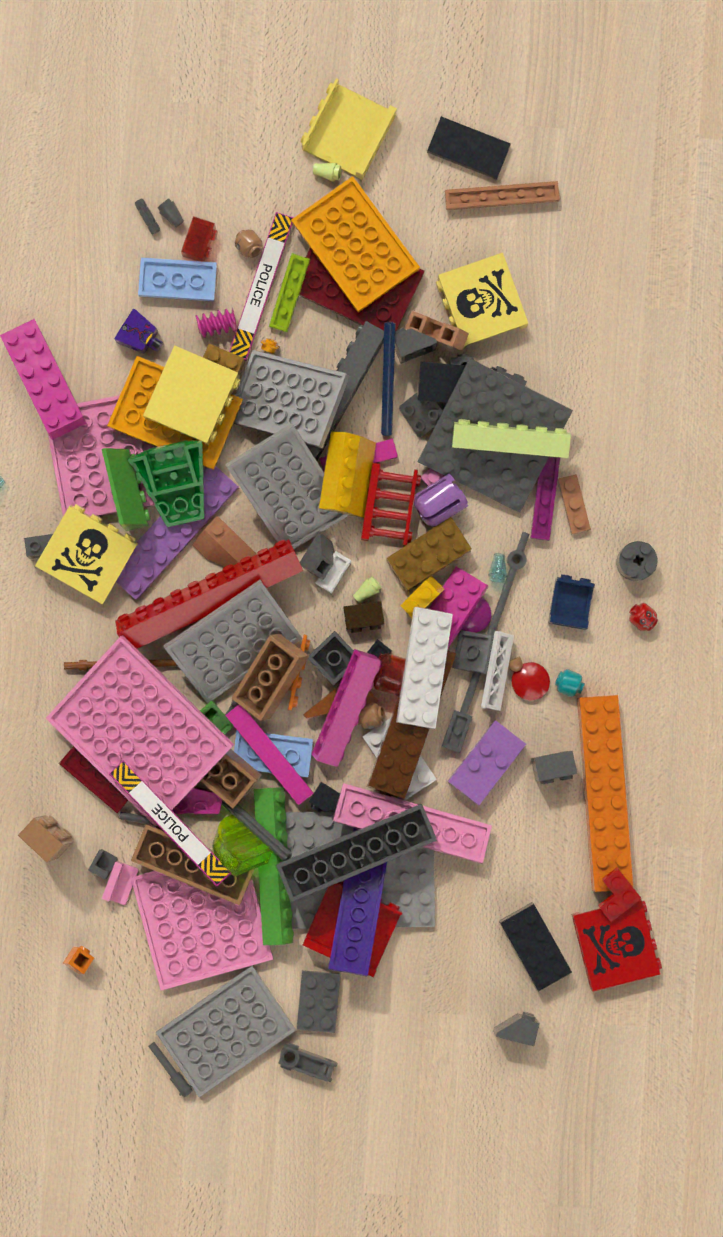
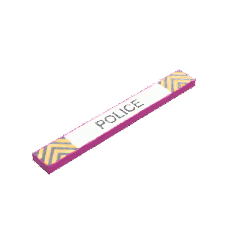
M278 212L275 213L229 352L244 358L245 361L248 359L293 224L291 219L294 217Z
M124 760L109 773L116 783L216 887L231 874L226 866Z

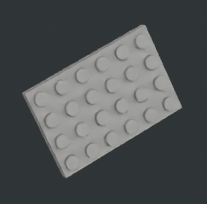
M253 350L235 395L242 398L243 402L234 424L273 435L293 423L306 444L323 449L350 376L346 373Z
M293 423L226 463L228 470L276 541H286L289 539L293 549L316 536L318 532L321 533L349 516L319 509L324 471Z
M259 580L166 643L164 648L204 700L209 703L243 680L269 635L281 634L293 644L300 641L302 637L262 581Z
M252 965L157 1030L156 1034L198 1097H201L295 1032L296 1029Z

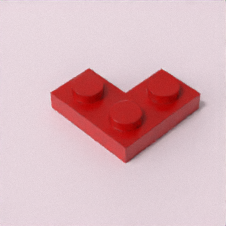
M618 867L602 878L613 894L598 906L610 922L642 899Z

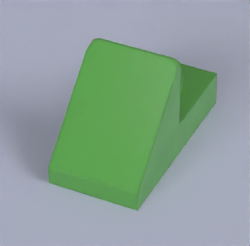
M212 700L200 710L224 735L234 727Z

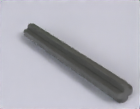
M222 800V805L283 861L290 859L292 853L241 806L237 805L232 808Z

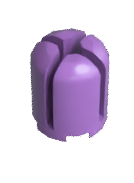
M450 474L420 491L414 497V506L418 510V514L431 527H436L468 507V501L464 493L455 483H452L455 479Z

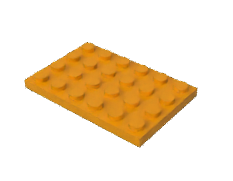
M353 176L291 219L295 228L358 313L420 269V266Z
M136 356L107 426L156 447L185 440L199 441L144 418V412L164 370V366ZM232 394V402L229 408L225 407L223 412L225 414L224 420L221 425H217L215 430L217 436L214 442H210L209 446L202 442L203 466L212 470L216 467L243 402L242 398Z

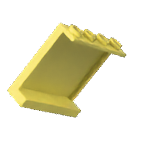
M174 345L143 416L151 422L155 421L202 441L205 445L209 446V443H213L217 436L215 431L217 425H221L224 420L225 414L223 412L225 407L229 408L232 402L233 389L237 390L240 384L239 374Z

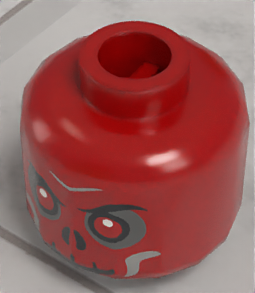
M646 603L635 604L629 611V621L640 631H650L658 622L656 611Z

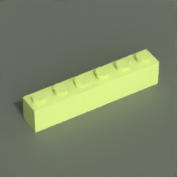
M459 419L458 422H454L452 447L569 458L571 434L567 432V429L555 428V431H547V427L536 426V429H528L527 425H517L515 428L509 427L507 423H497V426L489 425L490 422L478 421V424H472L470 420Z

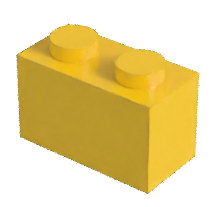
M431 575L400 606L412 618L414 607L425 609L445 589Z

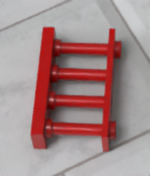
M372 464L361 537L362 541H369V537L374 535L403 540V547L407 543H411L413 532L409 531L414 494L415 488L420 486L421 475H417L418 470L414 469L413 476L383 472L380 469V464ZM382 479L411 483V494L382 491L380 488H377V483L382 481ZM383 498L409 502L408 514L377 509L378 507H374L375 499ZM382 517L406 521L405 532L375 528V526L371 525L372 518Z

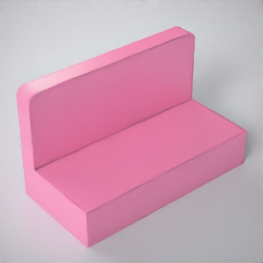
M116 861L102 899L106 901L112 900L125 905L133 887L131 877L137 876L139 869Z

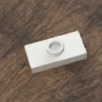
M337 551L333 554L334 564L324 580L318 578L315 583L331 594L351 563L350 559Z

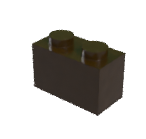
M381 601L343 606L346 630H350L351 633L362 632V628L367 627L370 630L381 629V625H384Z

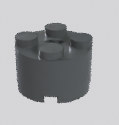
M642 541L627 544L621 549L616 559L619 573L631 581H641L649 577L656 570L658 563L657 554L649 543ZM636 557L641 561V563H639V566L637 563H633V560L636 559Z

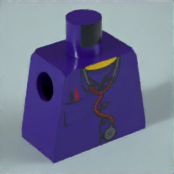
M134 308L114 338L116 343L143 354L149 347L158 352L163 345L162 341L155 338L158 333L157 328Z

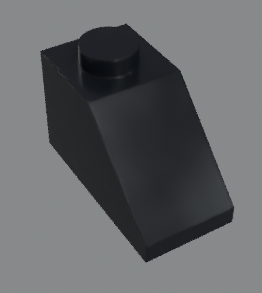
M320 782L309 800L312 803L310 807L319 813L321 810L324 812L335 810L340 793Z

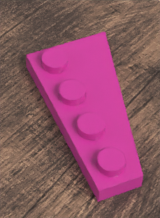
M194 787L172 811L176 814H219L222 799L213 791Z

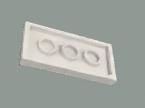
M391 718L383 722L380 727L374 728L362 736L376 758ZM421 755L404 801L437 780Z

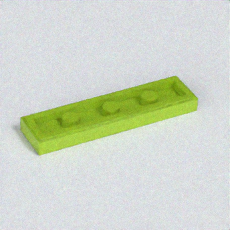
M291 253L269 327L288 332L310 262L309 258Z

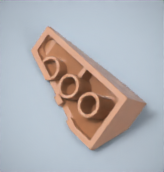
M218 516L202 531L192 545L206 559L223 567L230 564L235 565L242 558L252 557L257 554Z

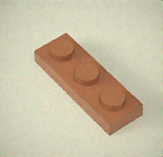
M577 474L558 478L571 535L591 530Z

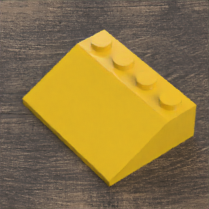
M331 432L319 509L360 518L365 517L376 442L347 432Z

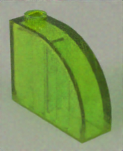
M233 814L225 817L219 823L212 843L215 856L234 876L267 864L273 852Z

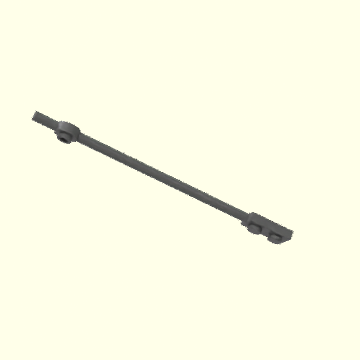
M522 532L517 549L512 551L507 557L510 569L489 626L488 635L494 636L516 572L526 564L527 558L523 552L530 535L529 533ZM514 557H518L520 559V562L518 564L513 562ZM473 672L460 712L454 710L442 747L460 753L473 717L467 715L481 673Z

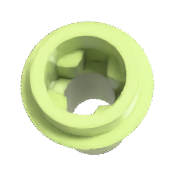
M337 163L314 164L313 175H318L333 182L340 180L341 165Z
M371 576L369 579L366 578L353 596L361 604L366 599L379 593L382 587Z

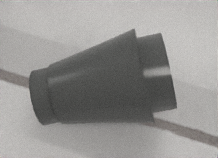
M167 199L158 206L159 213L174 225L175 228L184 222L174 201Z

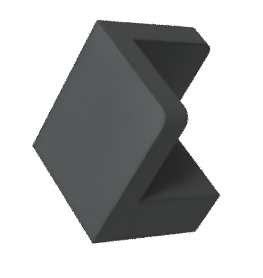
M99 849L88 871L103 879H107L118 858L103 849Z

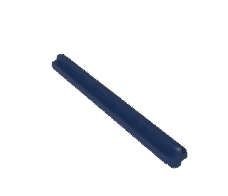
M394 322L384 323L381 434L384 436L392 435L396 329Z

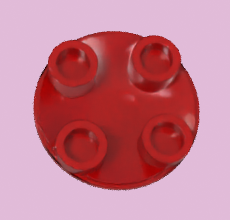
M528 662L523 664L520 671L513 673L511 682L513 690L520 698L533 701L540 699L547 693L550 686V677L543 666L538 663Z

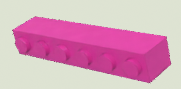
M354 649L311 754L317 761L338 767L339 762L343 760L346 745L351 741L353 728L358 724L360 711L366 704L367 694L371 691L374 677L381 667V661L375 655Z

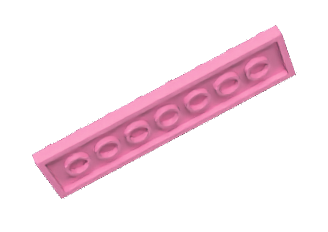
M343 783L333 822L361 829L418 804ZM423 806L437 838V841L423 846L424 848L483 863L492 825Z

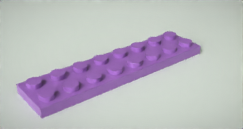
M207 467L203 469L204 519L167 527L160 516L137 541L138 545L116 580L135 600L147 590L239 488L217 467L214 470Z

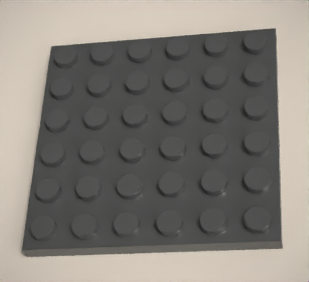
M469 358L417 462L445 476L450 474L455 481L520 513L549 456L452 447L454 422H458L459 419L470 420L472 424H478V421L490 422L489 425L497 426V423H507L509 427L516 428L517 425H527L528 429H536V426L547 427V431H555V428L564 429L573 410Z

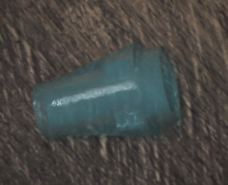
M494 554L488 573L490 581L497 583L505 581L507 577L505 554Z

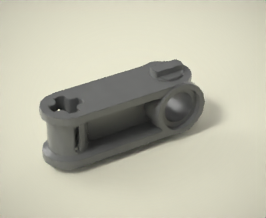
M292 1043L284 1045L278 1062L281 1068L290 1071L292 1069L326 1082L332 1081V1072L338 1064L331 1059L300 1049L298 1045ZM287 1052H292L295 1058L292 1061H287L284 1055Z

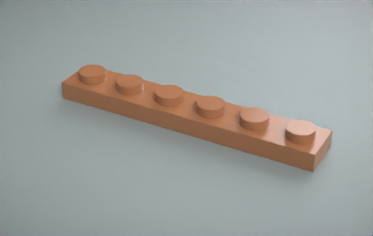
M558 181L445 190L446 210L559 202L560 200Z

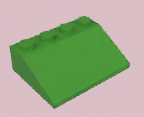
M102 449L120 526L126 531L149 526L148 521L151 520L149 510H145L143 502H146L145 493L140 491L139 487L142 481L139 480L136 471L127 460L135 456V453L131 454L129 449Z

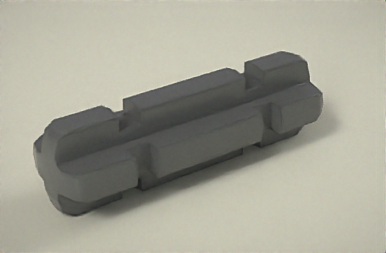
M143 198L137 200L135 206L146 225L149 226L148 229L151 234L158 233L160 227L147 207L146 202Z

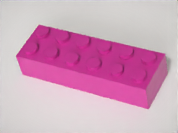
M35 319L1 334L0 337L50 438L54 440L87 424Z

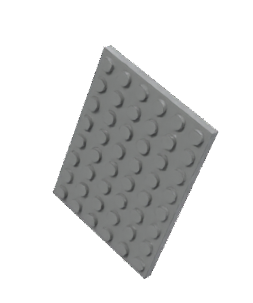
M322 811L320 813L285 812L286 832L288 834L287 849L292 853L290 858L353 832V827L333 822L335 811ZM421 847L387 862L381 902L387 905L391 902L400 907L399 910L402 911V915H400L396 927H435L434 850ZM328 887L291 902L292 929L310 928Z

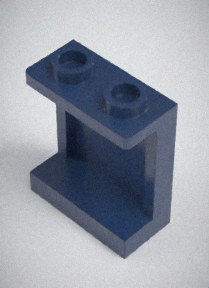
M561 574V577H557L555 579L548 623L587 630L595 584L586 578H580L578 581L572 580V576Z

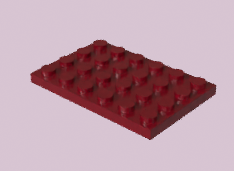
M310 248L306 255L310 262L299 296L359 325L364 326L367 321L384 331L385 322H394L396 324V332L425 270L419 269L358 313Z

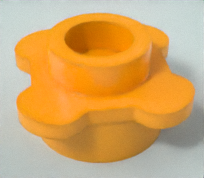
M269 338L260 342L262 343V350L273 354L280 348V346L276 345L277 341Z

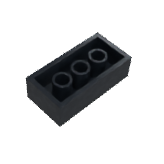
M533 902L499 920L500 925L538 992L572 973Z

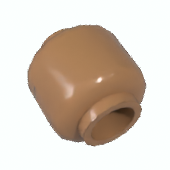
M248 229L238 232L235 239V247L244 257L254 258L261 253L263 242L253 230Z
M377 703L365 705L360 711L358 725H361L366 730L380 727L383 721H385L383 707Z

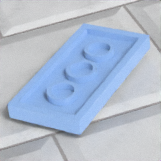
M141 258L138 296L214 302L217 263Z
M237 730L234 752L257 771L272 773ZM265 733L301 777H309L313 739Z

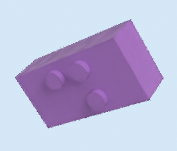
M495 720L455 770L448 782L477 805H480L525 747L526 743Z

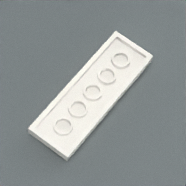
M414 607L396 719L397 723L430 729L436 728L453 614Z

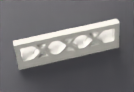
M495 631L481 708L501 710L514 635Z

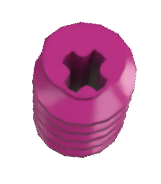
M233 307L231 313L225 309L224 315H222L220 310H217L216 317L212 312H210L209 318L203 313L202 320L195 315L199 334L201 333L203 338H206L207 332L213 337L215 330L218 335H221L222 329L227 334L229 327H231L233 332H236L237 324Z

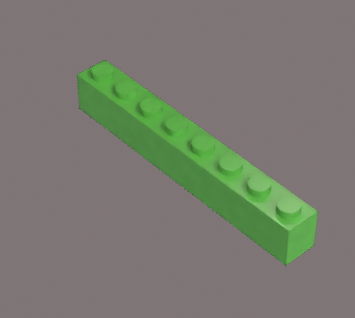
M284 787L254 789L255 820L287 848L288 834L286 832ZM256 836L263 945L293 943L294 936L291 902L275 866L283 862V860Z

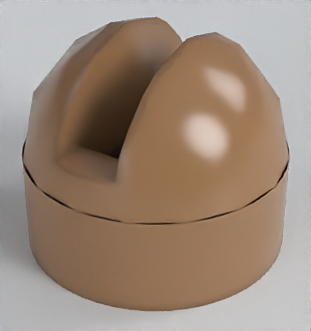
M519 656L509 661L508 668L511 671L518 672L522 669L521 657Z

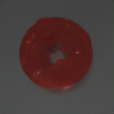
M390 653L380 654L378 659L381 661V667L374 677V688L378 691L399 696L398 690L401 691L406 659Z

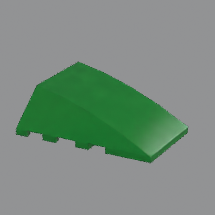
M185 440L155 447L127 459L136 471L139 480L142 481L147 494L152 498L154 506L167 527L205 518L202 441Z

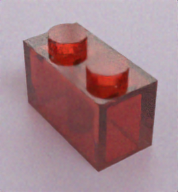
M193 216L181 250L183 257L205 262L206 258L209 259L212 251L210 244L216 240L218 233L215 223Z

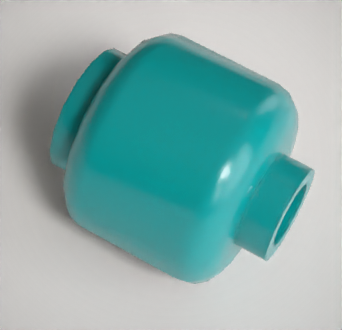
M566 669L563 672L560 671L555 685L558 692L574 697L576 693L581 694L585 683L582 682L581 674Z

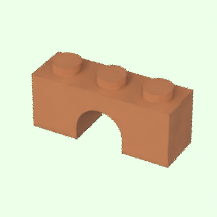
M414 311L411 312L405 327L407 330L411 328L435 338L437 342L461 351L469 335L468 332L460 328L439 322Z

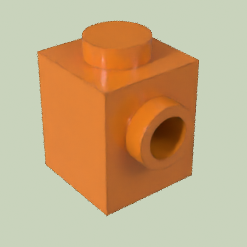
M83 946L73 947L63 961V964L78 974H84L94 960V957Z

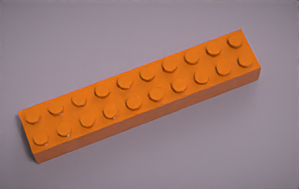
M618 695L577 698L592 891H611L602 878L616 867L633 886Z

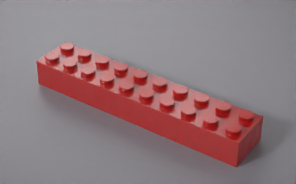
M281 540L269 549H261L252 557L242 558L235 565L225 566L218 573L208 574L205 579L199 582L193 581L189 583L188 587L182 590L176 589L167 597H159L152 604L142 605L136 608L135 612L119 616L115 620L117 634L119 637L123 635L138 649L206 617L259 580L268 588L302 572L303 568L290 540Z

